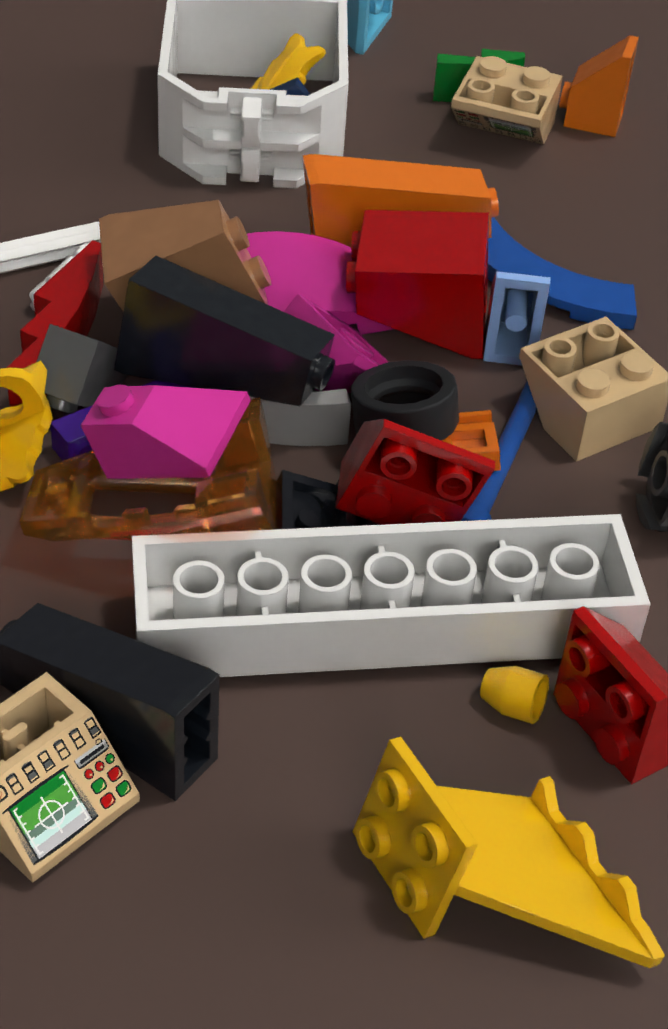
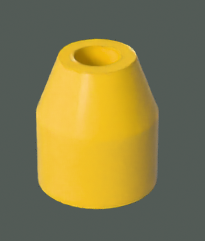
M519 666L489 668L481 683L480 697L504 716L535 724L541 716L547 700L549 677L546 674Z

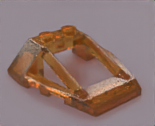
M261 398L250 399L248 407L214 469L215 474H211L210 478L107 479L93 450L36 470L19 521L23 534L48 541L81 539L132 541V536L276 529L277 483ZM95 490L196 495L195 504L177 505L174 512L149 515L148 509L145 507L125 509L121 514L122 517L90 515Z

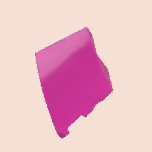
M268 231L247 233L250 247L247 248L252 258L259 255L270 275L271 286L265 288L269 306L284 312L296 295L299 294L346 324H357L361 335L394 330L391 327L357 315L356 293H347L346 268L347 262L352 261L351 247L334 240L297 232Z

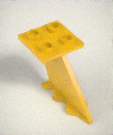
M402 737L389 740L353 829V834L363 855L373 862L392 890L393 898L399 909L408 914L424 939L436 934L455 895L647 968L661 963L665 954L650 927L641 917L635 884L627 875L607 873L599 862L593 830L586 822L566 820L559 811L554 780L550 776L539 779L531 797L436 786Z

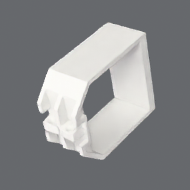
M167 0L158 66L159 156L202 184L226 185L227 173L240 174L241 182H259V175H273V187L298 188L305 184L302 155L320 154L343 157L349 85L347 0ZM298 33L304 37L306 47L320 46L326 50L325 56L310 69L306 75V80L333 81V84L308 96L286 95L284 90L219 87V91H200L178 79L177 73L263 77L272 60L276 59L284 50L289 38Z

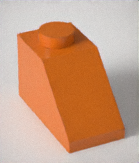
M632 35L626 37L581 64L577 69L573 82L565 81L559 103V108L566 109L564 127L610 137L616 136L624 112L639 37Z

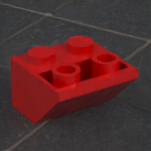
M386 419L366 421L361 426L341 461L336 508L381 525L461 521L495 470V461Z
M585 606L574 610L553 695L556 697L563 713L569 718L575 719L595 742L602 758L607 763L615 765L632 785L668 766V673L623 625Z

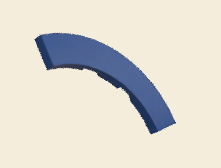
M495 217L492 218V238H488V280L492 282L497 271L551 277L547 304L570 311L569 318L589 323L607 317L620 329L634 330L637 319L634 285L592 278L542 259L515 241L501 227Z

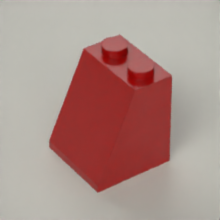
M365 210L361 231L353 230L352 261L347 262L346 291L347 293H356L357 315L471 359H483L488 293L489 213Z

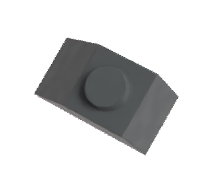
M49 324L37 362L41 360L47 369L45 394H47L46 398L49 401L50 407L71 414L77 412L79 406L86 408L92 406L104 387L122 384L128 375L114 370L117 348Z

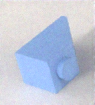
M496 272L492 281L487 312L483 361L522 366L519 358L520 349L540 341L551 277Z

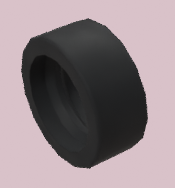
M413 360L388 362L368 369L358 375L351 385L353 421L356 434L364 422L386 419L436 439L444 440L454 432L459 423L456 379L451 372L442 366Z

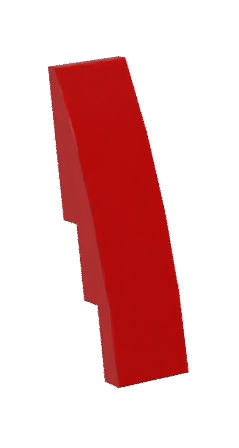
M92 240L33 294L35 317L20 330L22 353L6 368H25L37 362L49 324L84 336L88 335L96 317L103 288L101 243ZM8 389L10 407L23 404L19 395Z

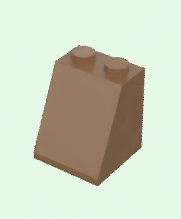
M219 200L108 214L99 218L104 284L123 312L129 279L155 256L268 305L265 288L271 286V279L265 263L259 255L251 257L247 250L250 247L249 239L242 222L237 216L230 219Z

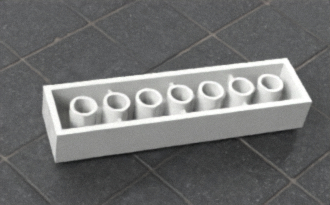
M621 514L132 536L136 640L206 666L220 674L219 677L562 658L574 610L585 606L623 625L640 643L651 605Z

